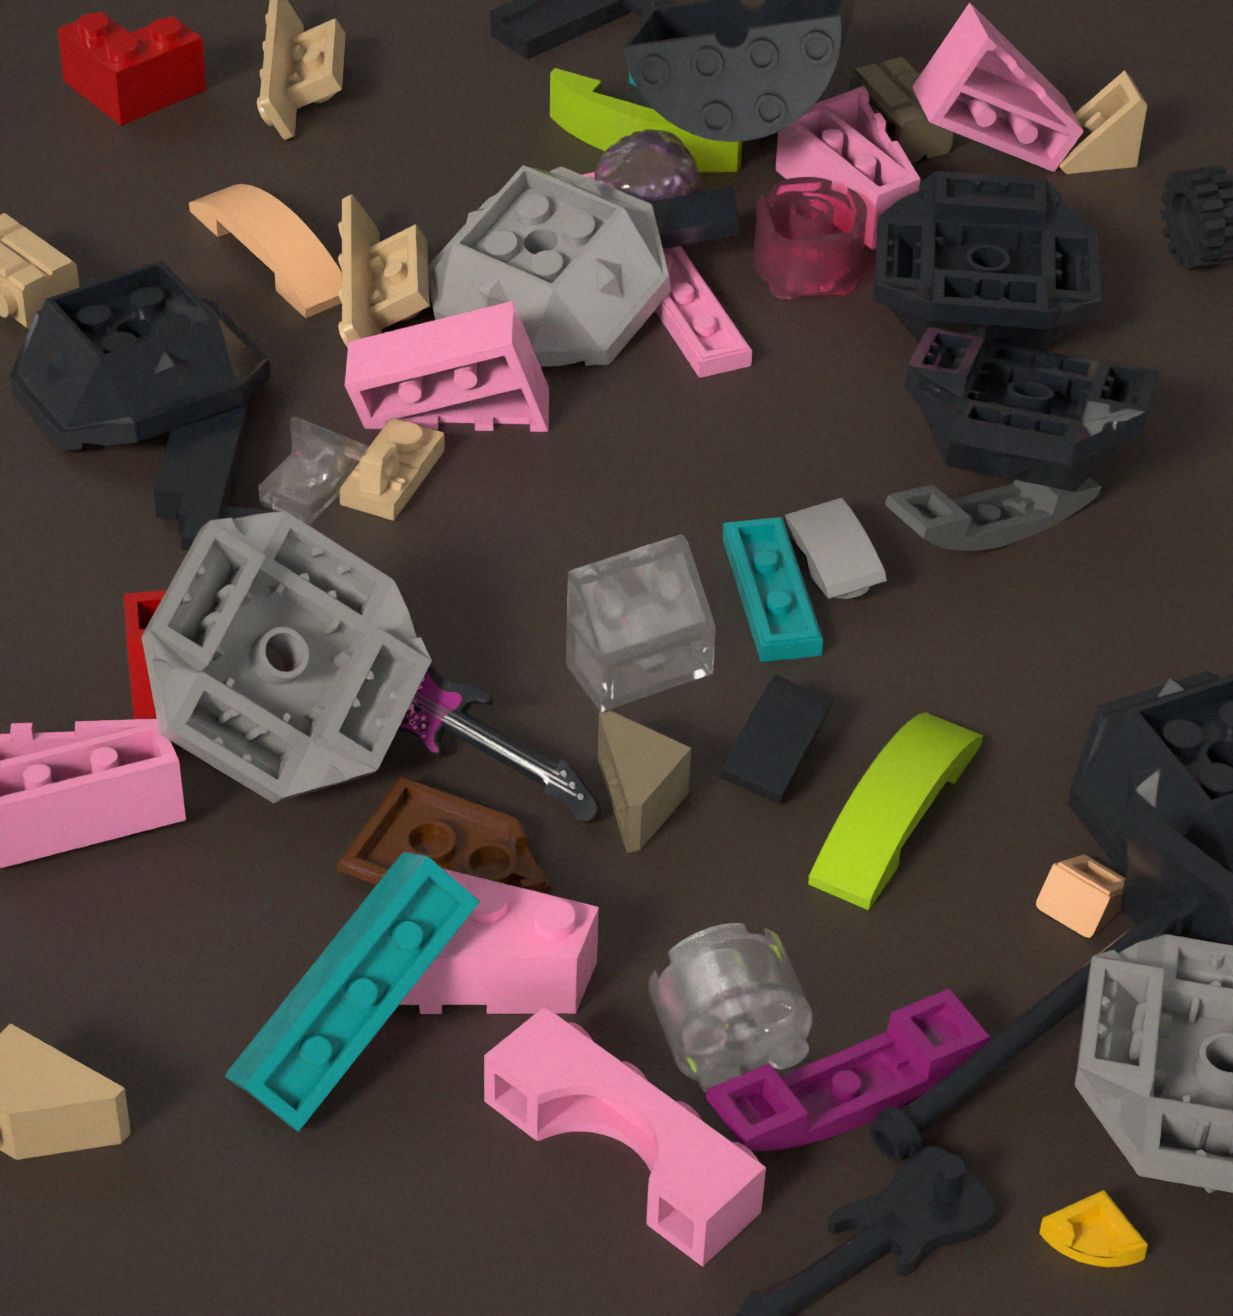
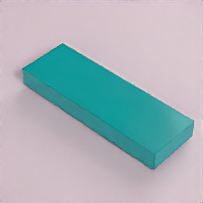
M783 517L723 523V543L760 662L822 656L823 637Z

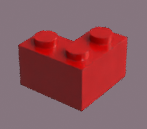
M100 11L83 15L77 21L58 28L64 82L121 126L206 91L202 37L174 16L157 19L150 25L129 33Z

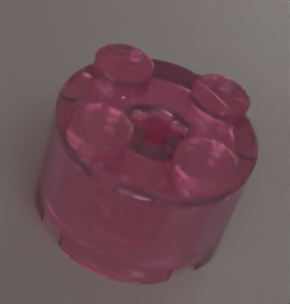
M797 177L780 181L771 186V195L765 199L761 195L757 201L753 265L757 274L770 285V292L773 296L783 300H794L801 295L817 296L831 293L846 295L854 291L856 279L859 277L862 269L867 220L866 204L857 192L847 187V195L831 189V180L818 177Z

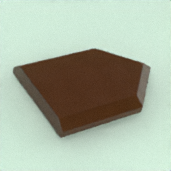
M402 776L394 784L337 863V871L377 885L399 856L404 852L428 856L443 869L544 894L551 892V885L542 866L539 867L528 845V836L519 818Z

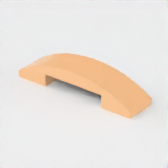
M236 184L189 202L190 212L217 237L231 232L275 273L276 291L305 318L342 304L338 293L339 288L342 287L341 270L315 234L280 200L252 185Z

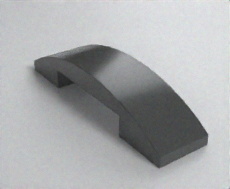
M1090 477L1075 492L1014 480V483L1010 485L948 498L935 485L931 484L888 494L885 505L917 534L933 545L956 551H978L998 548L1022 541L1062 522L1098 497L1101 486Z

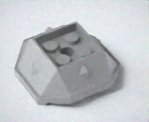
M522 165L498 194L489 197L478 210L468 213L466 224L428 265L429 291L436 320L514 301L540 367L562 366L584 361L586 366L610 365L671 292L669 272L652 204L593 180L592 176L585 177L562 166L548 172Z
M287 511L256 514L237 519L210 520L198 532L141 637L160 735L272 803L366 777L377 771L432 661L421 637H416L409 611L395 581ZM266 646L273 648L280 654L284 663V671L275 669L269 663L266 657Z
M1165 934L1138 942L1119 953L1111 950L1092 956L1087 982L1075 1087L1138 1176L1203 1187L1208 1193L1216 1190L1233 1193V945Z

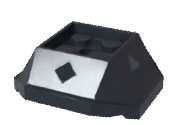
M935 171L919 184L918 191L901 198L878 216L873 301L887 305L918 343H920L927 327L984 337L985 340L1045 351L1081 321L1099 318L1102 300L1099 232L1079 212L1060 201L1061 194L1046 179Z
M162 260L104 280L92 277L86 286L45 299L42 310L37 311L34 315L10 373L13 396L60 452L83 449L86 443L112 446L146 440L241 406L254 395L259 384L264 385L271 378L269 357L220 308L219 303L199 297Z
M927 327L908 364L904 388L921 407L945 466L1075 492L1123 442L1143 433L1159 371L1100 360V362L989 341L985 340L984 337Z
M1204 671L1180 680L1170 677L1165 685L1096 707L1071 785L1068 806L1124 878H1127L1128 859L1126 857L1129 827L1148 811L1233 874V674L1218 677L1208 671Z

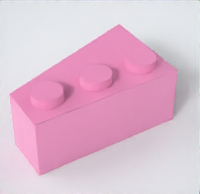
M971 3L965 8L912 86L930 123L1052 172H1055L1084 132L1065 97Z
M862 86L814 104L801 118L778 131L776 171L869 248L874 249L876 246L878 216L901 198L918 191L920 177L898 141L891 142L885 132L886 121L881 113L874 114L869 105V93Z
M514 301L348 342L344 385L365 429H383L392 417L434 430H438L439 423H475V431H493L494 424H530V432L549 431V386Z
M157 719L75 721V731L34 733L33 723H11V734H0V868L186 820L179 759L171 741L160 735Z
M443 869L475 896L480 903L399 1005H419L420 1014H442V1005H487V1014H535L544 1006L555 1014H576L597 964L599 907Z

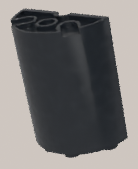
M696 0L652 7L624 45L625 61L633 81L645 100L656 112L678 128L690 134L716 141L737 142L762 138L774 134L797 121L820 98L834 73L853 16L855 0H766L758 7L745 6L740 0Z

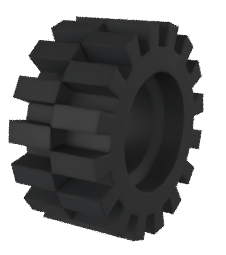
M1218 165L1173 172L1170 174L1171 179H1167L1164 184L1167 192L1162 193L1161 202L1166 205V209L1160 211L1161 220H1166L1167 227L1162 230L1164 238L1170 237L1171 241L1167 246L1170 254L1176 253L1175 261L1178 265L1183 264L1185 269L1228 263L1233 260V175L1231 173L1226 174L1227 169L1223 166L1218 167Z

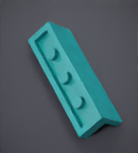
M408 852L402 853L230 1067L225 1077L235 1086L252 1095L292 1129L299 1132L480 901L428 856Z

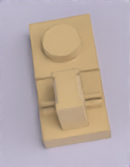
M391 417L366 450V454L361 457L358 465L340 487V505L394 521L445 451L444 432Z

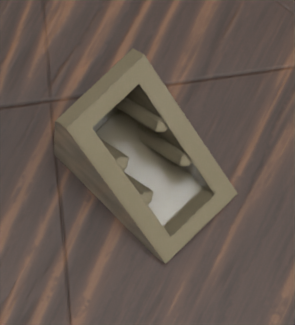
M615 712L599 713L597 759L626 852H637L645 846L689 794L691 747Z

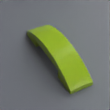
M554 68L550 73V117L567 132L598 149L632 161L683 171L737 172L741 167L743 141H716L690 134L667 121L654 109L601 94V81L558 68Z
M926 712L918 714L907 722L882 749L853 791L816 859L809 875L808 885L869 910L897 870L902 846L947 781L953 784L956 783L982 745L983 735Z

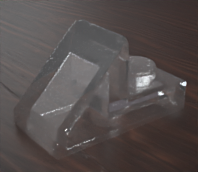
M293 416L290 420L292 454L259 485L260 504L276 511H287L299 520L311 524L340 494V487L358 465L361 457L366 454L369 446Z

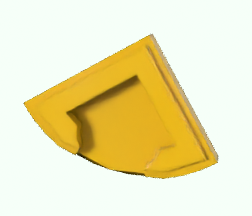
M1105 1190L1043 1217L1039 1232L1043 1239L1060 1253L1076 1261L1100 1267H1121L1141 1262L1145 1258L1148 1246Z

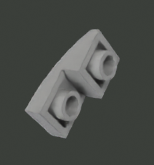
M843 498L785 515L790 537L807 556L812 580L828 599L832 597L841 599L857 597L867 592L869 586L887 581L883 565L868 535Z

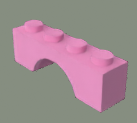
M544 1006L484 1055V1102L536 1141L568 1132H592L615 1138L638 1153L651 1172L648 1183L646 1224L702 1267L762 1213L766 1167L759 1163L753 1152L741 1143L729 1141L704 1123L699 1114L688 1104L674 1101L647 1081L644 1074L636 1066L626 1061H619L593 1042L590 1035L578 1024L567 1023Z

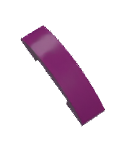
M948 988L891 1012L887 1032L782 1076H779L771 1064L768 1063L708 1088L706 1099L738 1142L751 1151H770L799 1147L843 1134L876 1120L877 1113L886 1106H893L898 1109L911 1102L990 1040V1036Z

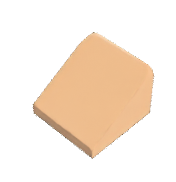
M1085 854L1053 864L1037 898L1036 906L1040 911L1084 937L1090 938L1099 933L1121 910L1124 880L1126 878Z

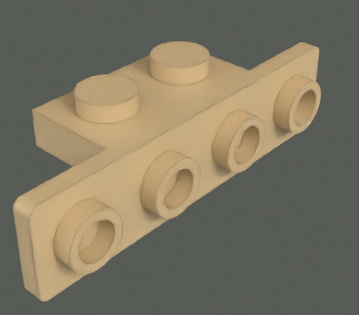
M269 0V10L265 15L267 30L266 40L263 41L264 60L263 68L260 69L261 89L260 97L257 98V107L264 122L269 127L274 125L281 137L287 140L295 136L297 109L312 102H325L342 90L346 33L336 18L303 32V24L288 0Z
M352 194L343 198L342 221L338 224L342 237V253L338 256L342 270V287L338 290L342 303V321L339 322L338 327L341 338L348 348V342L381 334L382 329L398 321H407L414 318L421 310L429 307L430 303L427 239L418 226L415 224L380 242V232L356 198Z

